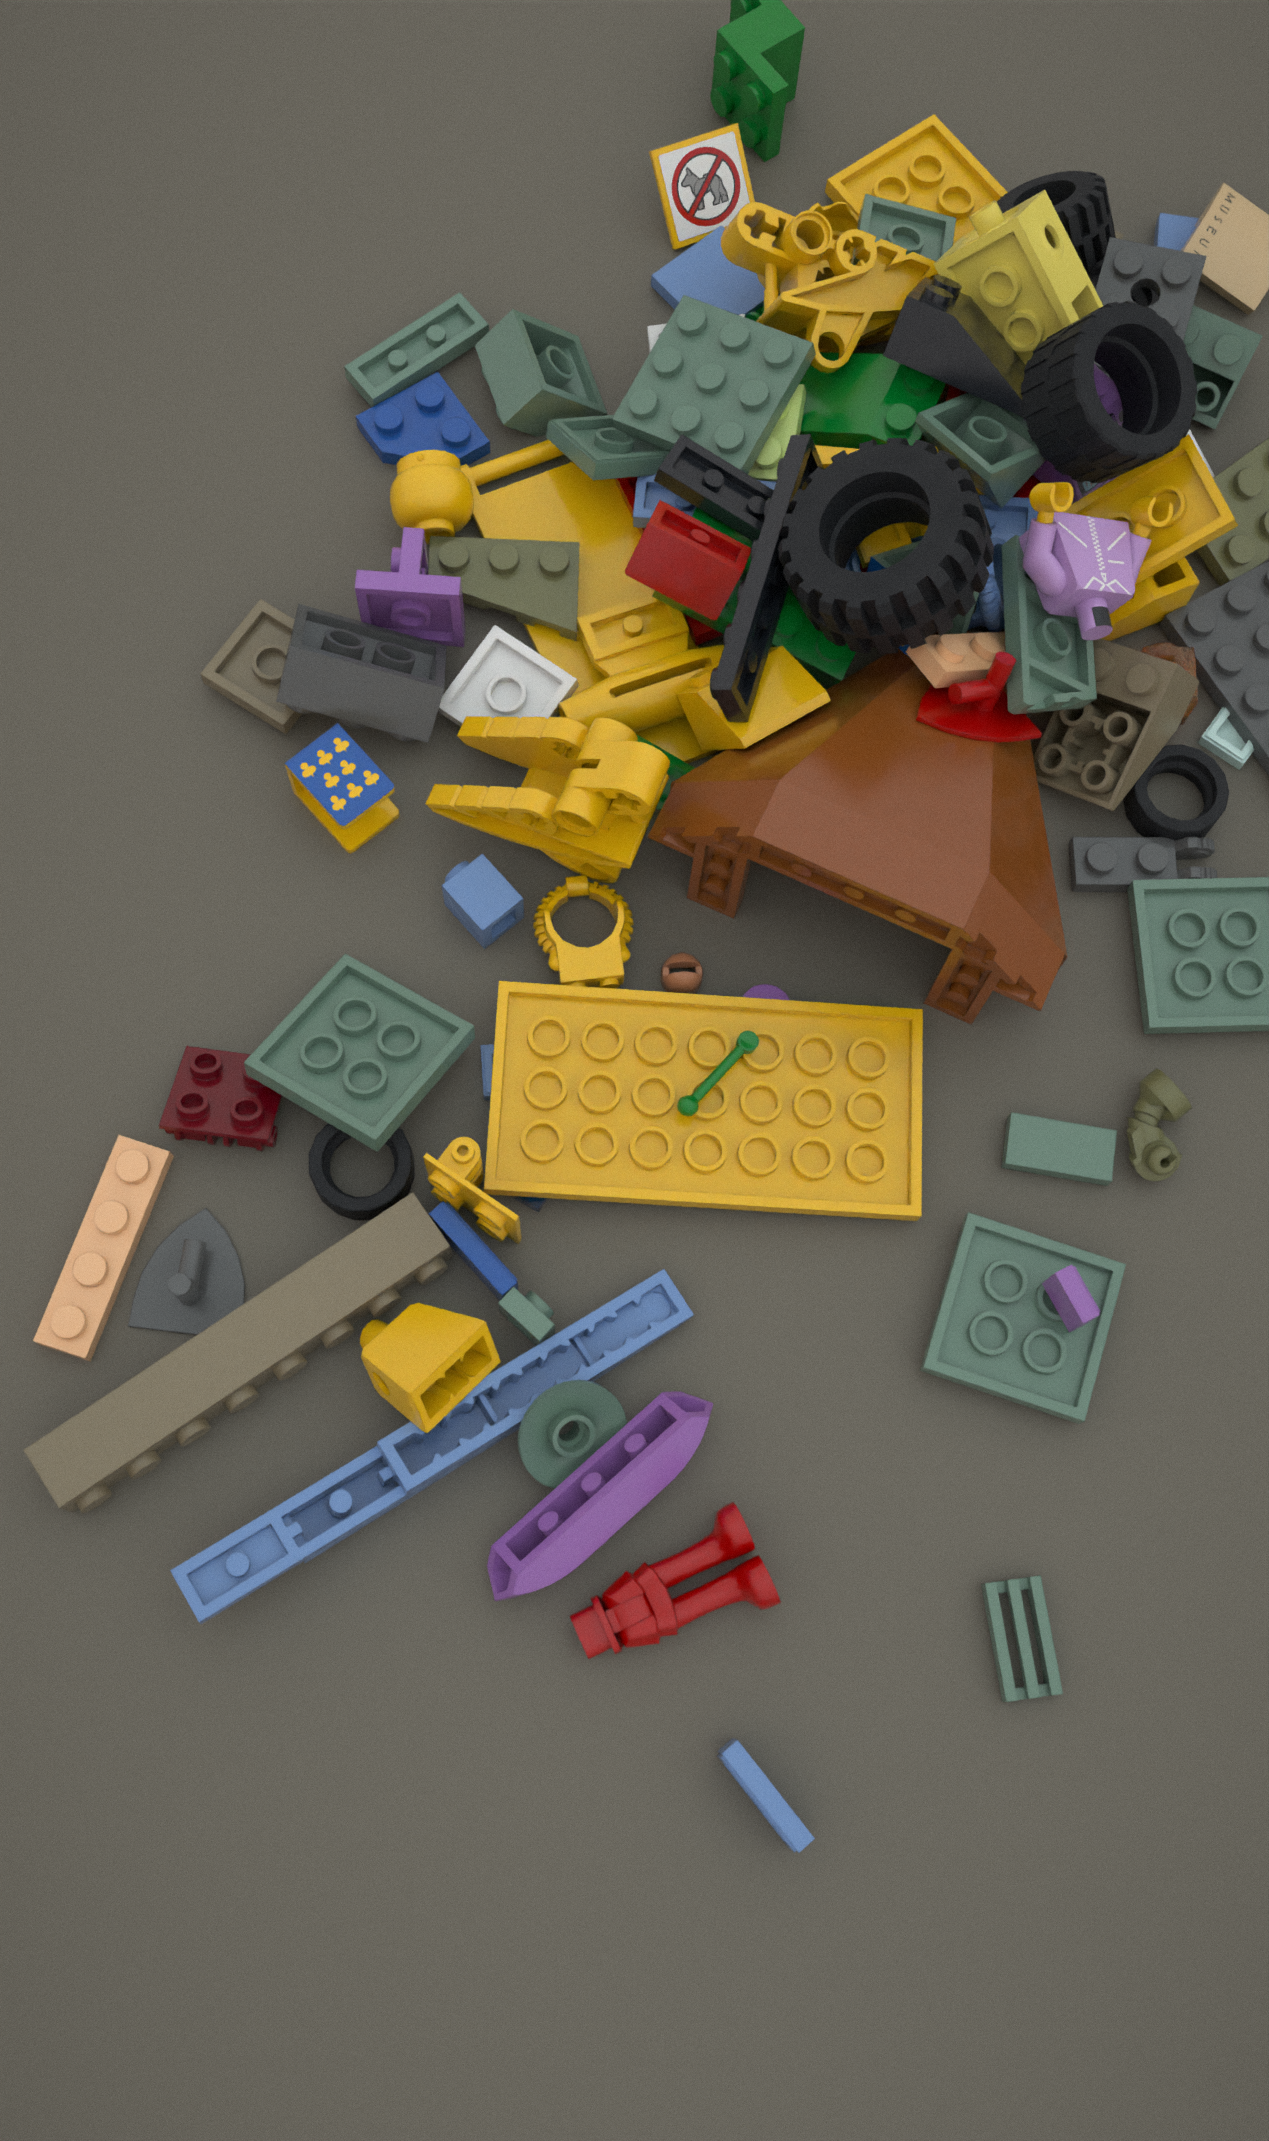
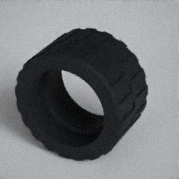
M1116 301L1106 304L1047 337V340L1035 348L1032 358L1027 361L1024 369V380L1021 382L1023 418L1026 420L1029 429L1027 431L1032 442L1034 441L1037 445L1039 453L1062 475L1066 474L1073 480L1082 483L1085 481L1101 483L1108 479L1111 480L1173 451L1180 444V440L1186 437L1191 428L1190 423L1195 416L1197 406L1195 403L1197 381L1194 378V366L1191 357L1189 358L1185 349L1186 345L1180 335L1178 336L1173 330V326L1165 318L1156 314L1157 312L1150 307H1143L1131 301L1123 303ZM1094 361L1110 375L1117 387L1123 408L1122 427L1110 417L1100 401L1094 381Z

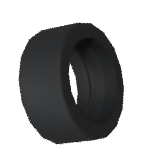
M1182 744L1164 746L1123 798L1126 817L1136 832L1143 837H1165L1174 841L1185 837L1204 838L1226 810L1229 788L1226 775L1218 763L1200 749ZM1160 773H1173L1184 776L1194 783L1202 794L1204 802L1203 811L1198 817L1191 820H1179L1166 816L1154 806L1148 796L1147 786L1151 778Z
M328 1123L316 1135L309 1152V1175L323 1203L336 1214L349 1219L371 1220L408 1196L415 1179L414 1156L409 1142L400 1128L385 1143L390 1148L394 1157V1172L390 1182L378 1193L366 1197H355L340 1190L334 1184L330 1175V1161L334 1151L342 1142L352 1137Z

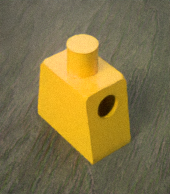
M422 1303L409 1305L390 1324L379 1319L370 1321L363 1328L360 1335V1345L363 1348L361 1358L378 1394L427 1434L501 1362L485 1321Z

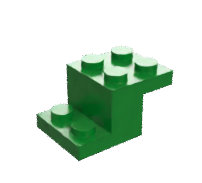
M731 0L730 21L727 25L717 30L710 101L719 116L725 117L730 124L738 123L741 140L744 145L752 148L765 163L779 154L786 103L795 99L805 27L781 0Z

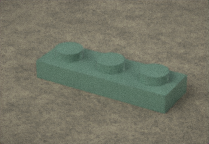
M459 292L345 365L346 379L365 401L373 407L427 378L473 348L489 332V324Z

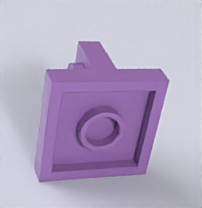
M403 527L401 547L392 548L391 572L357 570L355 592L361 621L446 646L464 647L466 628L461 577L428 575V557L424 529Z

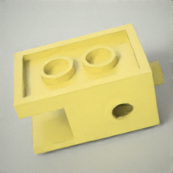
M1046 190L1039 192L1002 213L996 200L980 208L969 217L975 229L962 236L934 263L939 276L952 279L962 286L960 292L970 296L1025 365L1032 358L1035 348L1047 340V337L1103 307Z

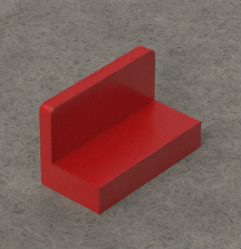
M659 500L628 562L625 574L711 620H717L743 573L751 553V548Z

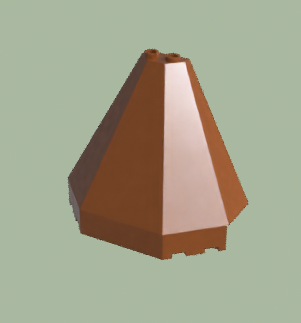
M898 649V653L882 656L840 683L827 689L830 702L745 749H727L671 782L670 793L648 838L693 858L687 894L688 899L734 919L743 900L751 861H754L951 948L923 1004L971 1025L992 991L1037 1011H1041L1056 974L1068 956L1031 741L1029 739L997 743L972 740L940 731L916 721L920 700L932 684L912 659L900 649ZM1007 683L1005 684V687H1004V689H1003L1006 694H1007Z

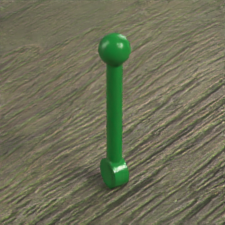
M743 1031L740 1033L736 1040V1047L691 1095H685L679 1099L677 1107L680 1114L684 1116L694 1115L698 1111V1102L742 1055L751 1054L755 1051L759 1044V1039L754 1032Z

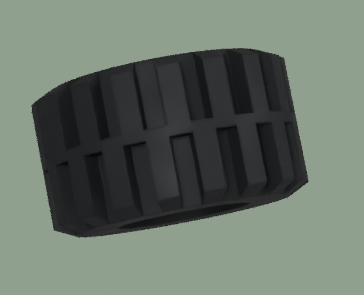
M1065 171L1048 174L1019 185L997 201L1002 213L1039 192L1046 190L1085 270L1104 259L1110 237L1116 238L1105 179L1102 176H1097V173Z

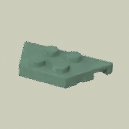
M1015 535L1001 545L1006 652L1016 659V663L1007 680L1008 712L1012 714H1025L1082 708L1097 699L1093 640L1082 639L1077 617L1052 615L1044 610L1036 586L1023 568L1024 554L1020 546L1019 536Z

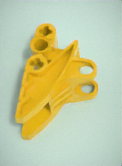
M747 203L739 210L721 235L723 254L733 264L756 273L759 282L765 288L764 313L756 322L812 342L816 355L811 365L820 372H836L848 362L852 352L857 347L889 340L906 296L925 277L932 280L934 275H939L934 266L936 261L915 252L906 255L907 249L884 239L875 242L876 236L865 231L851 229L845 231L837 240L832 239L833 231L830 223L825 216L817 211H802L794 217L763 203ZM849 246L856 249L855 257L860 260L856 265L849 263L850 254L845 252ZM822 255L828 257V260L820 261ZM821 276L826 278V280L816 282ZM820 352L839 353V358L834 361L827 360Z
M465 717L457 734L460 740L466 745L489 755L528 768V772L521 787H517V789L500 786H490L488 788L486 786L463 785L462 787L460 785L434 784L425 803L433 812L499 838L539 849L557 863L580 875H587L588 879L594 881L615 883L622 868H631L669 779L667 771L670 767V760L667 755L652 745L638 742V737L632 729L610 718H596L589 728L579 721L565 717H549L548 719L545 717H521V719L518 717Z

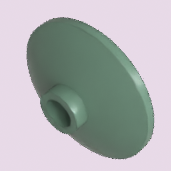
M571 1380L549 1388L533 1401L521 1421L518 1432V1450L522 1463L537 1481L555 1489L627 1424L623 1407L608 1389L591 1381ZM573 1421V1427L568 1433L559 1434V1431L566 1423Z

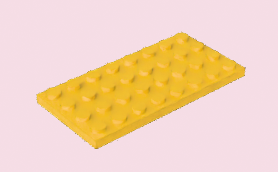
M499 981L484 1192L489 1195L918 1221L922 1216L923 1009ZM743 1031L754 1032L759 1039V1044L755 1051L751 1054L742 1055L698 1102V1111L694 1115L684 1116L680 1114L677 1107L679 1099L685 1095H691L736 1047V1040L740 1033Z

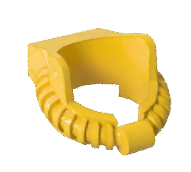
M587 875L565 877L564 886L561 887L559 885L555 887L554 892L550 891L547 893V898H542L540 901L541 905H538L536 908L538 913H535L533 918L535 920L533 928L536 930L534 935L538 938L537 943L539 946H543L542 950L546 954H550L549 967L554 971H559L560 985L617 989L620 985L624 984L623 963L628 961L631 955L626 943L630 942L631 937L629 935L633 934V928L631 927L634 925V920L631 918L633 914L631 910H628L630 907L628 903L623 902L624 898L621 894L617 895V891L613 888L611 890L608 889L609 886L606 884L602 886L597 881L590 883L587 880ZM589 895V899L598 901L608 908L614 917L616 925L612 934L600 944L589 948L577 947L562 940L554 930L551 920L558 908L568 902V898Z

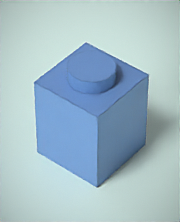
M483 853L471 863L468 861L459 863L445 877V883L442 884L445 906L484 949L524 918L523 897Z

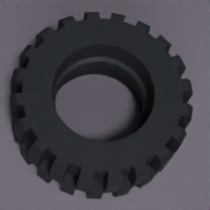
M888 438L887 444L877 445L876 440L860 443L859 450L847 454L843 450L831 457L833 463L824 470L818 467L807 478L809 483L805 490L798 489L789 504L793 513L785 514L779 532L783 538L778 546L779 560L784 568L783 574L810 623L816 630L822 631L827 640L837 646H845L847 643L851 651L863 654L870 653L871 648L874 647L878 649L881 655L898 653V647L909 644L911 649L927 644L926 637L935 632H938L940 636L954 627L952 620L958 614L964 617L976 603L973 596L974 591L981 593L990 575L987 567L993 561L994 546L990 538L992 532L974 482L968 471L960 467L958 459L943 450L937 452L934 444L921 440H915L913 446L909 445L907 438ZM905 522L928 526L918 546L898 563L873 572H854L845 569L855 548L873 532L892 524Z

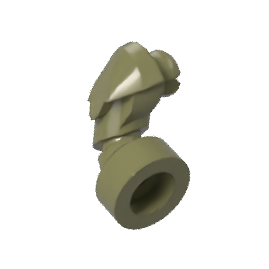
M1155 1068L1139 1082V1097L1132 1108L1134 1118L1127 1117L1130 1163L1140 1176L1154 1182L1165 1180L1173 1175L1178 1169L1182 1157L1175 1143L1164 1135L1158 1123L1160 1120L1176 1122L1192 1109L1190 1102L1182 1091L1158 1068Z

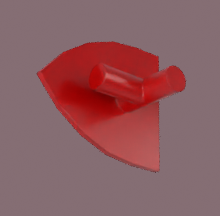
M1007 652L996 653L984 679L953 683L950 687L935 688L931 685L920 700L916 721L940 731L972 740L997 743L1015 742L1040 738L1042 735L1041 731L1025 714H1012L1008 712V696L1003 689L1016 663V659Z

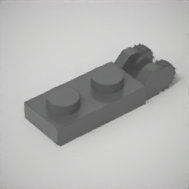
M1072 837L1068 844L1071 885L1074 892H1127V888L1132 880L1218 878L1217 870L1211 867H1187L1177 870L1176 859L1195 860L1207 858L1214 854V841L1208 837H1185L1175 841L1165 837Z

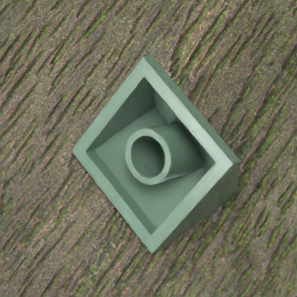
M969 393L919 412L915 421L927 443L934 444L938 451H947L958 459L960 467L968 471L975 487L1001 509L1046 461L1039 453L1035 442H1032L1024 418Z

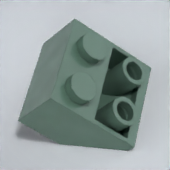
M1193 305L1183 340L1189 358L1191 357L1194 366V378L1197 381V394L1195 398L1197 406L1195 416L1192 419L1216 429L1262 335Z

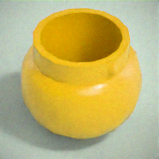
M422 450L402 457L397 463V477L391 484L390 489L391 510L397 525L402 529L403 527L423 528L426 544H430V536L455 537V533L462 530L471 519L474 502L472 486L467 476L461 471L460 459L452 453L440 450Z

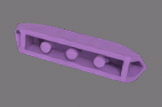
M681 1391L662 1392L491 1546L487 1563L495 1601L516 1598L555 1583L575 1570L599 1547L605 1544L612 1535L675 1479L687 1465L705 1433L713 1403Z

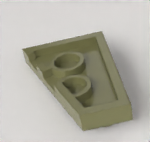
M430 536L428 575L461 577L463 603L484 610L489 607L515 615L518 622L533 627L535 623L560 631V636L576 641L580 542Z

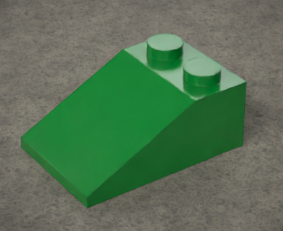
M820 352L827 360L834 361L839 358V353ZM852 353L848 362L832 373L820 372L810 364L799 383L804 384L806 390L800 435L811 434L815 445L859 449L860 443L876 440L877 445L887 444L888 438H907L909 445L912 446L915 440L927 442L915 422L919 412L946 402L949 384L877 353Z

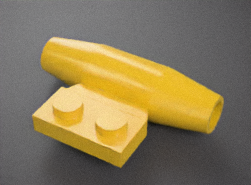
M653 594L577 618V630L593 668L607 678L558 703L559 716L579 721L589 728L596 718H610L625 724L634 732L686 716L676 694L692 686L690 677L704 669L719 665L724 645L687 650L689 627L682 612L652 597Z

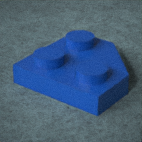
M439 372L428 376L356 416L357 428L383 463L397 465L402 457L422 450H440L452 453L460 459V466L464 464L470 465L490 454V441Z

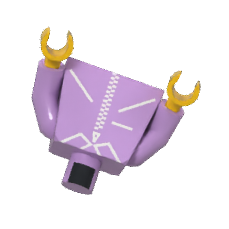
M1039 483L1031 490L1029 495L1032 508L1038 512L1037 518L1031 519L1029 530L1019 537L1020 546L1024 554L1023 568L1034 582L1044 610L1052 615L1077 617L1081 637L1084 640L1103 638L1113 630L1110 614L1133 597L1139 570L1152 541L1147 538L1151 527H1163L1171 520L1173 515L1172 503L1169 501H1159L1155 504V496L1141 497L1134 501L1130 507V517L1133 524L1136 525L1132 533L1129 531L1128 522L1064 513L1073 502L1074 493L1070 483Z

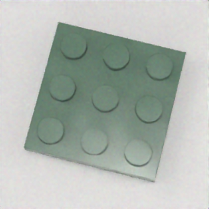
M683 295L612 417V421L616 430L671 451L681 434L748 474L816 355L814 344Z
M1269 877L1132 880L1127 888L1144 1034L1269 1031Z
M344 954L244 1061V1066L248 1076L378 1152L475 1039V1028L469 1022L353 957Z
M968 1212L963 1219L920 1371L1077 1424L1085 1422L1126 1264ZM1072 1264L1073 1267H1076L1097 1304L1100 1315L1069 1333L1042 1283L1054 1273Z

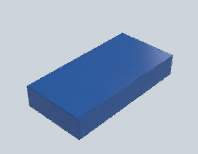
M442 1201L429 1213V1216L448 1244L499 1301L512 1287L518 1290L517 1278L448 1202Z

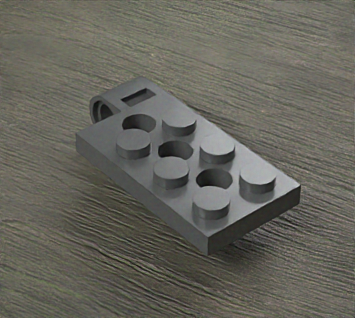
M1110 237L1096 292L1104 306L1116 301L1118 303L1125 301L1134 302L1131 294L1136 289L1143 287L1152 289L1157 294L1158 300L1148 307L1155 310L1156 314L1160 317L1165 318L1173 326L1176 334L1180 335L1181 339L1184 340L1207 256ZM1094 361V364L1112 380L1110 375Z

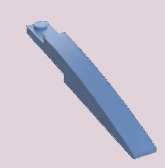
M665 1269L487 1375L428 1434L420 1430L412 1422L407 1423L377 1441V1446L173 1568L170 1572L201 1625L303 1561L306 1563L517 1431L529 1406L544 1391L557 1384L571 1380L594 1382L691 1319L694 1314Z

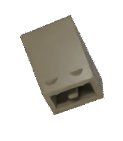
M1100 638L1093 640L1097 699L1082 708L1054 711L1033 759L1037 782L1114 811L1178 729L1200 681L1179 664Z

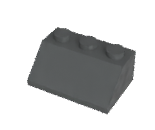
M298 604L276 702L287 704L290 709L301 714H314L316 712L335 717L341 723L350 727L363 728L368 726L383 730L401 741L420 740L428 743L445 689L446 645Z

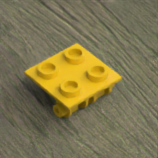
M459 1137L448 1145L438 1160L428 1153L423 1156L428 1174L427 1180L434 1186L431 1193L440 1202H448L455 1211H458L461 1206L479 1217L475 1222L476 1225L495 1240L503 1242L507 1236L515 1243H520L519 1216L478 1188L483 1181L484 1171L480 1148L476 1141L469 1137Z

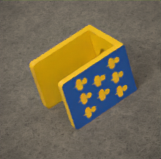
M338 723L284 763L293 793L348 853H354L400 816L398 808L388 798L395 791L393 782Z

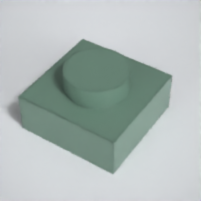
M512 1287L498 1302L499 1312L535 1346L555 1334V1324L549 1320L554 1312L534 1292L529 1291L523 1296L515 1287Z

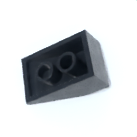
M934 275L932 280L925 277L906 296L883 356L1023 417L1021 382H1023L1025 375L1024 369L1026 365L975 301L970 296L960 292L962 286L959 283L939 275Z

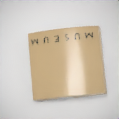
M1223 183L1195 224L1196 228L1181 251L1207 256L1200 281L1249 315L1256 310L1269 289V215Z

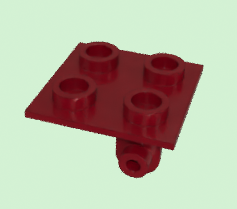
M186 1046L159 1123V1129H165L167 1134H174L175 1139L178 1141H183L184 1139L206 1141L207 1138L209 1145H215L218 1137H223L225 1147H231L234 1139H237L238 1146L256 1148L257 1151L263 1152L265 1146L274 1148L276 1145L278 1127L274 1126L282 1095L246 1074L244 1061L251 1054Z

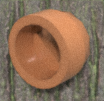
M680 952L672 955L664 962L661 970V984L666 992L695 994L699 990L703 979V969L700 962L692 954ZM693 968L695 972L682 971L670 974L669 969Z

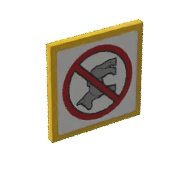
M738 123L649 151L672 249L674 250L699 242L721 225L726 228L743 206L747 203L755 202Z

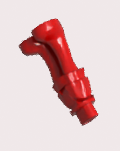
M734 1502L723 1506L716 1512L713 1530L702 1540L677 1554L651 1565L644 1562L634 1573L625 1571L603 1592L602 1598L598 1595L591 1597L593 1605L570 1615L588 1659L609 1649H613L616 1655L622 1651L623 1645L625 1648L659 1644L661 1637L678 1635L679 1628L705 1614L730 1604L745 1601L760 1610H764L781 1603L773 1581L759 1555L748 1559L714 1580L678 1597L671 1598L668 1591L670 1587L712 1567L756 1550L746 1523Z

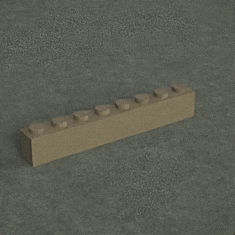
M412 1192L23 1451L59 1509L72 1513L77 1509L82 1514L89 1512L112 1496L109 1488L128 1475L131 1480H135L156 1468L162 1462L159 1454L177 1442L183 1447L205 1435L211 1429L208 1421L228 1409L230 1414H233L247 1407L259 1397L260 1394L256 1390L275 1376L278 1381H283L296 1374L307 1364L305 1356L323 1344L326 1349L337 1346L354 1333L355 1329L352 1326L354 1323L369 1313L373 1317H378L391 1310L402 1300L400 1292L417 1281L421 1286H424L437 1279L448 1269L446 1261L453 1257L451 1247Z

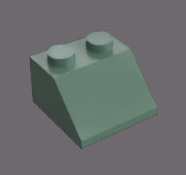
M512 309L475 345L482 365L483 377L489 384L496 404V414L504 426L538 437L547 433L548 421L552 419L607 415L606 408L577 335Z

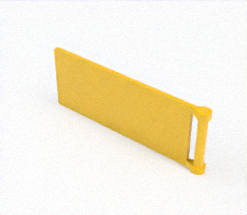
M549 440L471 468L467 464L460 466L461 471L467 476L472 486L474 501L472 517L482 538L580 542L577 618L654 593L655 590L625 574V569L641 538V534L638 528L633 526L632 515L617 487L615 478L592 480L574 462H570L480 495L477 486L565 455ZM523 623L536 652L577 679L579 686L572 696L607 678L598 670H594L578 630L576 641L560 636V631L535 623L533 627ZM689 634L687 650L698 648V646L694 645ZM686 716L635 732L637 735L687 764L721 751H702Z

